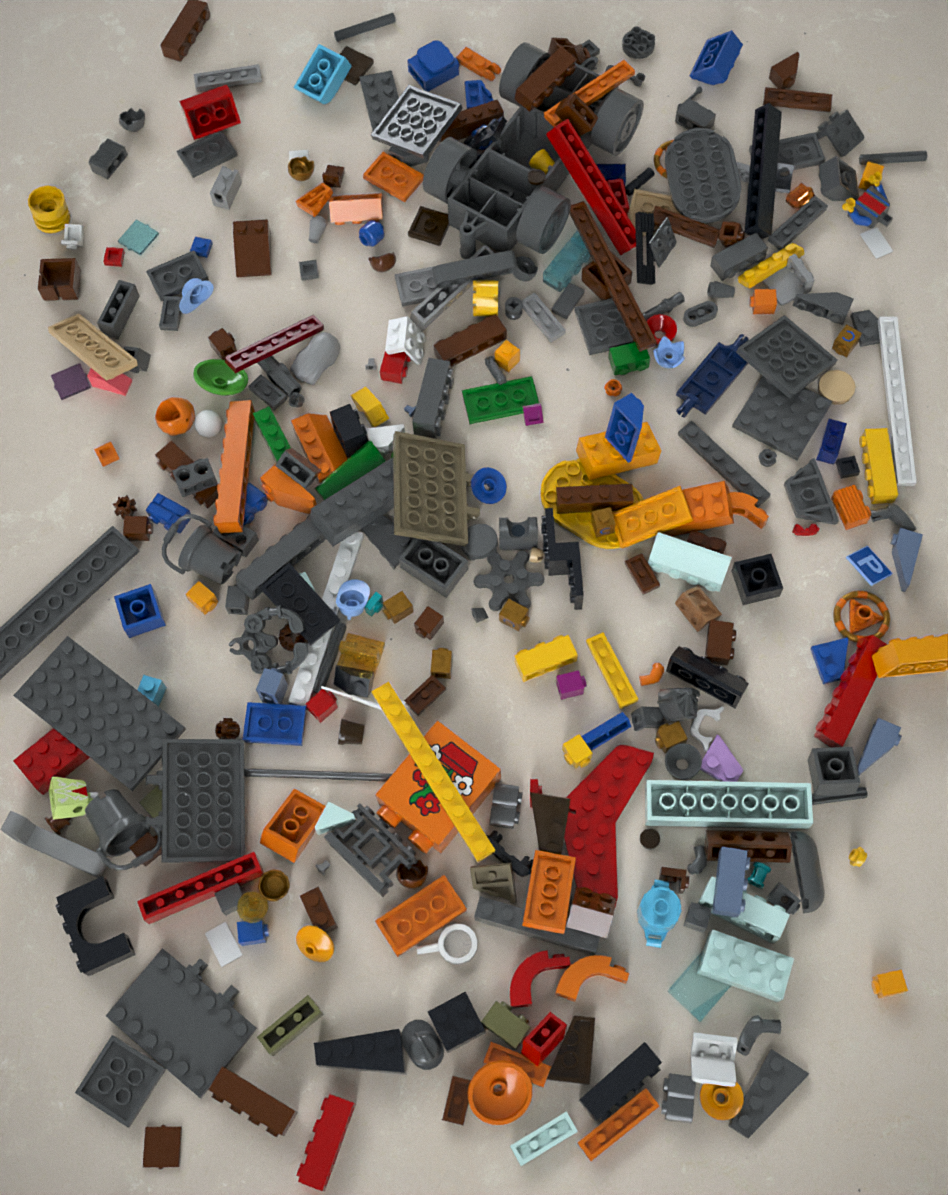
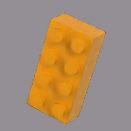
M648 422L642 423L632 461L629 463L605 438L606 431L580 437L576 448L577 455L589 480L657 464L662 451Z
M943 634L939 637L929 635L920 639L910 637L906 640H901L900 638L890 640L888 645L879 648L878 652L872 655L878 678L945 672L948 670V634Z

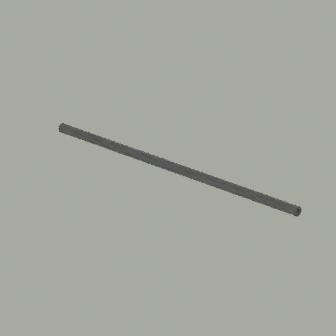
M244 768V776L387 781L392 775L391 773Z

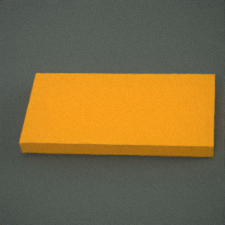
M681 486L612 513L616 523L615 532L622 549L656 536L658 532L663 533L693 521Z

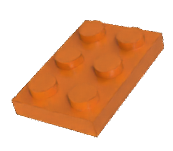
M382 152L363 174V179L403 202H406L423 182L424 174L385 152Z

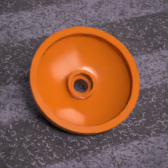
M495 1061L488 1063L480 1068L470 1081L468 1087L470 1108L476 1117L491 1125L511 1123L521 1117L530 1105L533 1093L531 1080L525 1070L513 1062ZM496 1084H500L499 1088H494Z

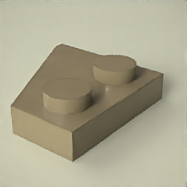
M512 863L471 866L470 873L473 889L487 892L493 897H501L509 900V903L516 904L517 897Z

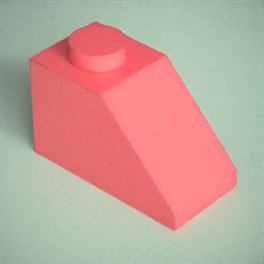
M92 368L87 375L93 387L126 396L132 383V379L123 373L107 381Z

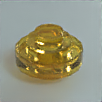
M257 892L243 894L237 904L239 917L249 923L261 921L266 916L268 910L266 898Z

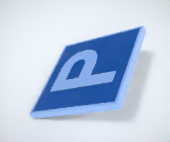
M869 546L846 557L871 586L893 574Z

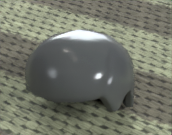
M132 108L127 112H122L119 115L121 127L132 132L139 131L144 127L145 112L142 109L136 112Z
M516 257L519 269L513 273V276L523 282L532 280L537 274L538 267L535 266V263L529 257Z

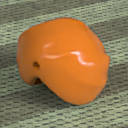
M171 397L160 403L155 414V420L158 427L164 433L177 436L190 430L195 421V410L188 400Z

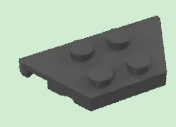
M813 458L806 466L800 468L794 476L785 481L786 493L796 518L836 525L839 522L816 460Z

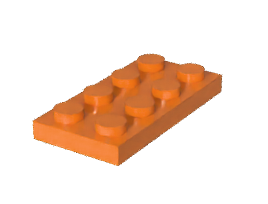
M535 850L522 926L564 934L575 857Z
M443 875L375 920L397 957H399L466 912L467 908L445 875Z

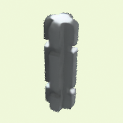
M486 357L485 364L496 379V382L499 385L506 383V376L502 373L503 371L498 363L495 362L494 357Z

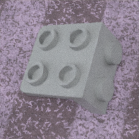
M796 254L789 256L786 267L763 280V283L768 289H776L778 304L785 305L795 300L797 294L811 292L814 277L805 268L803 261Z

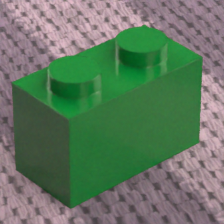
M635 342L609 348L608 358L614 376L626 375L629 372L643 371L649 368L650 356L648 350L639 352Z

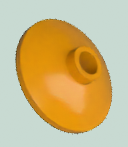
M304 926L298 931L296 943L300 951L307 958L316 962H325L333 956L334 944L325 931L315 926Z
M737 1081L733 1087L708 1083L703 1084L701 1087V1106L714 1119L729 1120L735 1117L743 1106V1091ZM719 1093L724 1095L723 1102L717 1100Z

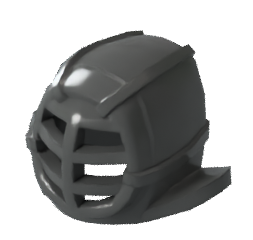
M694 688L660 689L657 704H659L662 715L668 721L694 719L697 717V697H700V692Z

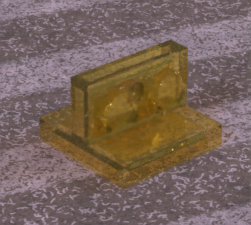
M348 633L345 641L341 640L339 650L341 654L337 665L375 672V678L385 642Z

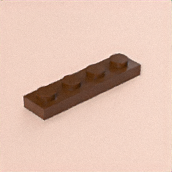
M765 87L763 105L769 103L777 107L830 112L833 94Z
M659 206L654 207V226L660 227L665 218L668 217L673 233L707 246L715 247L719 229Z

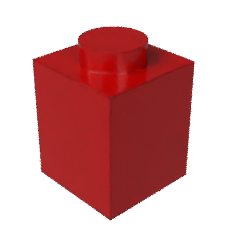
M324 689L320 690L305 703L307 710L320 723L338 708L337 698L332 692L327 693Z

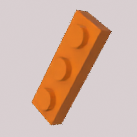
M494 1042L490 1043L483 1061L485 1064L495 1061L513 1062L525 1070L532 1084L542 1088L551 1066L544 1063L537 1067L522 1054Z

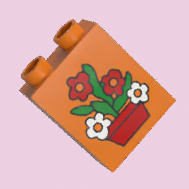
M437 720L424 738L468 808L474 814L494 789L495 783H499L501 780V769ZM409 754L375 794L378 804L381 806L376 814L394 829L401 822L413 831L407 839L423 853L427 854L431 847H433L441 854L457 835L458 830Z

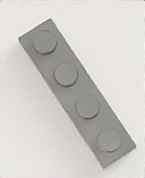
M259 64L194 74L197 92L215 89L226 84L230 87L262 82Z

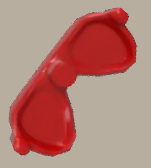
M814 523L805 529L796 524L792 532L797 536L816 535L820 528Z

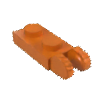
M465 47L456 57L459 64L489 81L495 79L493 73L499 75L502 71L501 67L496 63H492L468 47Z

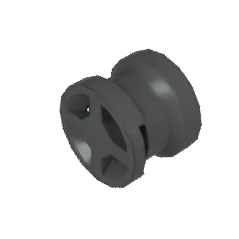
M511 297L505 302V315L511 320L519 319L522 316L523 304L519 298Z

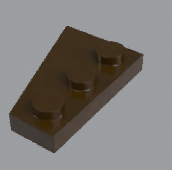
M530 792L539 851L561 855L570 798Z
M573 1016L546 1080L590 1085L595 1018Z

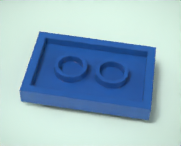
M247 702L243 731L244 742L302 746L307 707Z

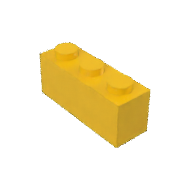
M559 635L553 638L551 642H541L530 650H520L517 652V655H514V662L522 681L525 682L577 662L578 654L569 635Z

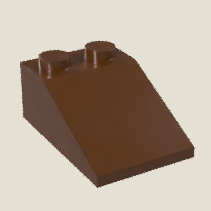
M268 219L233 221L236 277L271 275V230Z

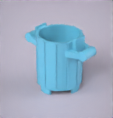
M654 880V885L651 887V890L644 894L637 909L638 923L644 929L647 940L646 946L661 948L667 932L673 929L682 912L680 899L674 891L670 890L669 882Z

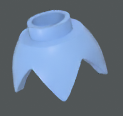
M664 336L658 348L653 350L657 363L668 369L679 366L685 359L683 356L684 342L672 343ZM666 355H670L672 358L668 359Z

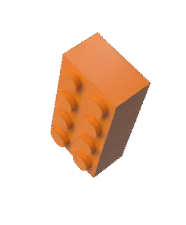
M720 481L683 489L693 521L662 534L672 537L687 534L690 531H701L734 524L730 490L726 482Z

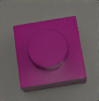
M541 404L522 406L526 426L544 423Z

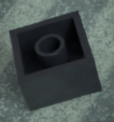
M347 404L330 411V416L337 438L347 458H350L368 442L364 424H361L359 421L360 417L357 410H353L351 404Z
M772 554L734 562L731 572L743 605L780 597L783 585Z
M466 991L428 1011L447 1053L485 1034V1029Z

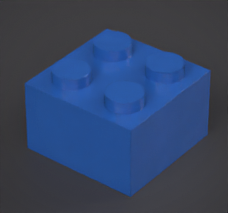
M151 584L114 596L123 629L129 638L166 626L156 592Z

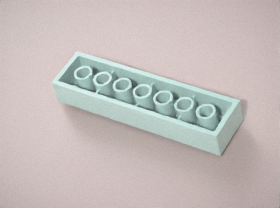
M647 780L645 784V826L809 829L813 824L811 783Z

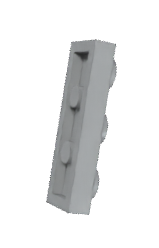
M535 293L521 300L522 308L550 342L565 334L566 330Z

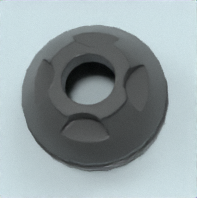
M686 743L672 746L665 757L667 771L673 777L680 780L694 777L702 765V757L699 751L694 746ZM680 759H684L688 763V767L684 770L679 769L676 765V762Z

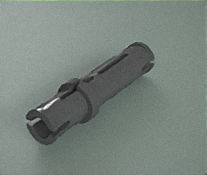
M678 292L668 299H663L661 303L644 312L643 316L646 322L650 317L666 312L669 313L673 308L684 303L685 298L683 294Z

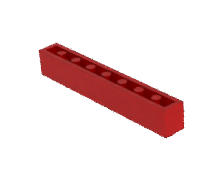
M566 119L546 133V136L621 256L636 247V229L569 119Z

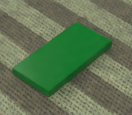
M532 376L510 380L502 385L495 383L462 390L469 425L523 414L522 406L540 404Z
M368 441L314 489L324 501L386 461L372 441Z

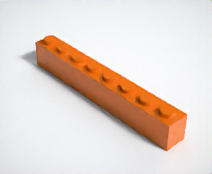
M251 400L230 401L229 409L226 410L227 423L224 425L226 437L223 438L224 453H221L222 468L219 469L220 483L217 485L219 496L215 501L217 513L213 517L214 525L217 526L220 533L243 532L255 420L253 416L255 409Z

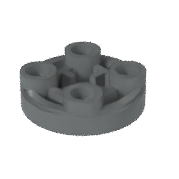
M638 26L633 27L631 31L627 32L622 40L624 53L634 59H643L650 56L655 48V36Z
M474 524L468 527V544L461 546L463 553L470 560L483 559L494 555L497 552L498 546L497 534L491 526L486 524Z

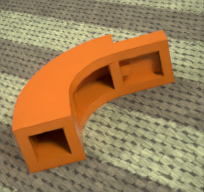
M730 492L733 514L744 516L762 529L766 525L769 516L763 509L756 507L758 499L745 493Z
M602 955L584 957L574 962L564 972L555 995L575 1002L580 986L588 978L604 976L626 984L630 973L625 972L626 968L619 965L611 967V957Z

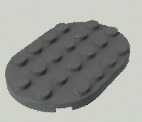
M707 128L689 129L677 135L670 146L667 147L665 153V170L674 207L681 215L701 223H713L726 218L737 207L741 195V182L732 145L726 137H722L715 133L714 130Z

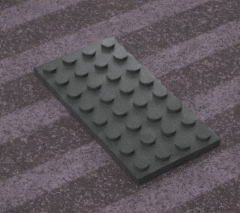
M69 636L61 642L13 695L131 791H134L162 758V740L178 739L186 730L182 724Z

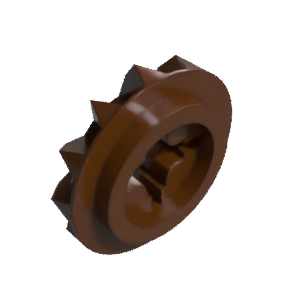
M285 624L280 630L279 642L287 651L293 652L294 645L298 642L308 643L300 633L296 634L299 636L295 638L294 643L292 638L289 637L292 635L289 624Z

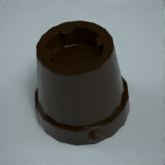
M341 719L338 744L362 745L365 725Z

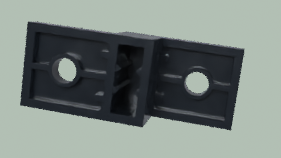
M545 508V515L541 516L544 569H548V576L568 575L570 603H574V610H580L583 605L584 593L579 542L556 543L553 508Z

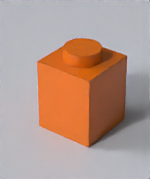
M776 289L754 290L753 296H750L749 306L752 307L753 314L775 313L777 307Z

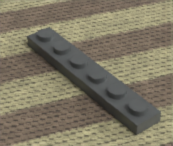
M690 421L678 432V436L738 492L758 499L757 508L770 498L771 494L693 421Z

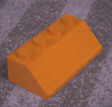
M307 413L291 420V423L306 458L321 469V472L316 477L318 484H320L348 458L327 415Z

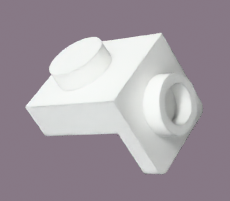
M65 224L64 240H61V244L65 245L67 249L77 250V247H83L84 226Z

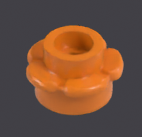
M611 379L605 384L604 389L607 395L616 397L621 394L622 385L618 380Z

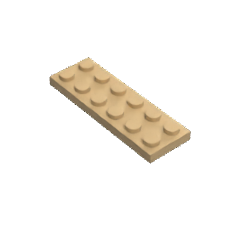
M79 313L48 327L49 333L106 381L138 366L137 360Z

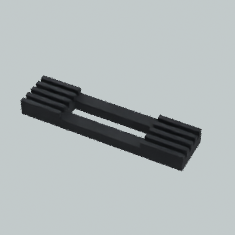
M637 212L635 213L637 283L652 285L656 283L655 266L649 242L653 237L654 213ZM643 232H646L647 265H643Z

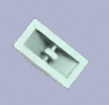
M328 802L315 825V830L320 835L332 831L336 827L341 828L354 824L356 819L354 814Z

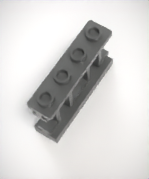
M359 803L357 805L358 809L351 812L357 821L344 833L336 827L333 833L329 832L324 838L345 861L384 897L389 892L387 889L394 885L388 876L401 863L409 870L412 864L415 865L418 862L415 857L417 853L409 845L405 847L401 843L403 841L396 832L391 834L387 830L389 826L382 819L377 820L374 817V811L369 806L364 807ZM364 815L379 830V832H377L373 827H371L365 834H363L359 829L363 825H365L366 822L364 818H362L361 816ZM354 835L358 839L352 846L356 855L351 853L338 838H341L346 843ZM375 837L385 847L370 860L361 849ZM391 841L407 859L399 854L391 861L387 855L394 849L389 842ZM380 862L386 867L379 874L384 880L383 883L366 867L367 864L372 869Z

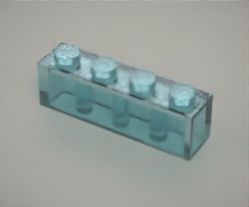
M578 230L543 272V283L558 292L567 287L571 282V278L579 273L583 263H587L591 257Z

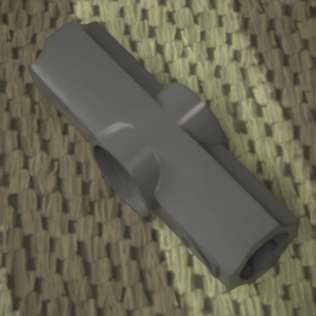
M273 356L257 363L267 373L270 381L275 386H279L289 397L292 393H299L302 390L301 385L291 376L288 368L282 362L279 363Z

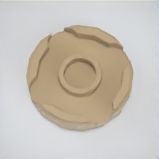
M831 370L825 373L818 385L819 394L832 401L834 405L848 402L854 395L856 388L853 378L840 370Z

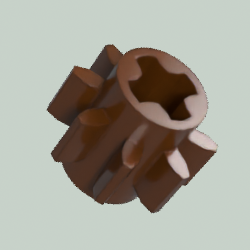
M128 495L121 498L118 497L117 502L113 503L116 509L114 511L116 516L121 514L124 520V516H132L134 512L138 511L136 506H134L136 505L135 500H130Z
M223 718V721H219L216 725V736L219 739H236L240 734V726L236 721H233V718Z

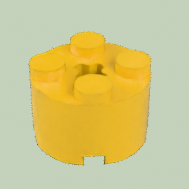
M473 280V291H476V293H473V304H476V306H473V316H492L494 314L498 316V281Z

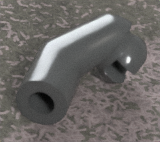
M703 845L694 847L696 859L693 861V864H689L687 867L691 875L700 874L707 865Z

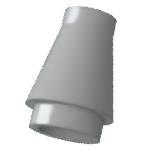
M315 216L310 220L308 240L312 243L319 242L327 226L326 220L323 217Z

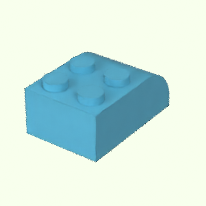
M318 44L297 80L294 89L322 104H327L336 95L352 66L346 57Z

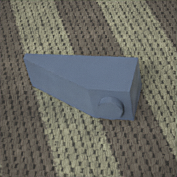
M900 528L897 534H893L890 544L893 545L892 556L901 591L905 592L912 579L923 534Z
M880 718L876 720L857 765L859 776L889 752L894 745L898 746L902 737L899 734L901 727Z

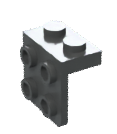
M848 109L840 113L838 111L833 113L829 117L830 120L818 126L819 130L815 132L818 139L827 136L841 157L846 156L864 140V134Z

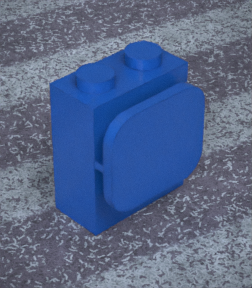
M438 40L419 48L417 55L407 60L408 72L422 89L427 92L459 75V61Z

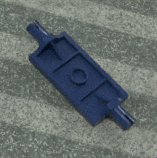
M740 334L733 344L726 346L718 342L677 391L676 396L684 400L676 410L678 415L685 418L693 407L705 415L709 412L748 365V362L736 353L740 346L749 341L747 336L742 339L744 334Z

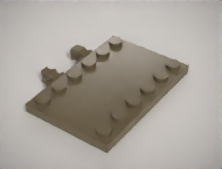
M395 431L393 434L394 535L466 546L468 544V521L476 520L480 516V508L468 507L466 487H471L473 475L468 474L466 471L465 444Z

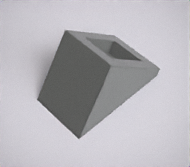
M484 608L471 609L476 623L489 618Z

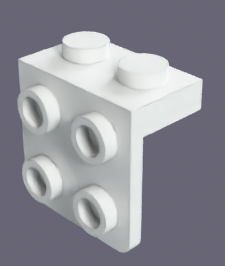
M408 316L389 320L385 348L387 354L405 352L417 365L421 364L424 356V333Z
M694 1032L690 1053L692 1080L702 1084L735 1086L736 1072L734 1060L737 1038Z

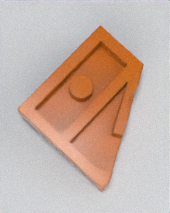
M321 183L296 200V204L299 208L315 217L333 195L331 187Z

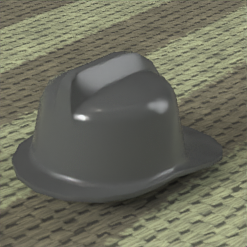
M423 1020L409 1022L401 1034L403 1046L409 1057L417 1067L423 1070L436 1068L444 1057L442 1042L428 1022Z

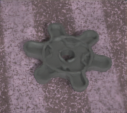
M521 550L510 561L503 560L498 552L488 556L487 561L492 567L491 572L485 575H477L473 582L477 588H488L492 591L493 596L489 600V608L493 611H498L502 608L504 602L511 599L529 609L531 600L527 596V589L531 586H541L545 581L541 573H530L526 570L525 566L529 561V554ZM512 575L514 578L512 583L504 582L506 576Z

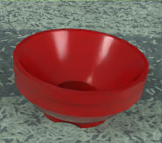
M658 314L647 320V324L657 341L656 345H659L662 339L655 336V333L658 331L663 332L665 337L671 342L674 340L677 334V325L671 317Z

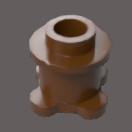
M46 816L44 819L51 829L60 835L62 834L60 832L61 829L71 825L70 820L72 818L53 819Z

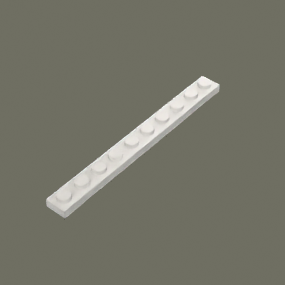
M879 317L878 329L897 486H915L917 482L898 318Z
M355 532L341 541L322 598L337 616L340 610L336 604V598L341 585L351 578L364 538V534L361 532ZM334 627L312 646L307 643L309 653L299 667L288 701L289 705L306 706L305 703L312 698L313 687Z

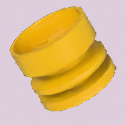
M47 185L38 187L30 193L28 206L37 228L45 233H57L64 230L65 224H69L71 218L62 191L55 186Z

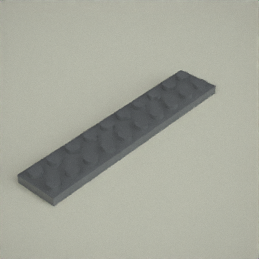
M114 526L110 527L0 627V680L139 553L138 548Z

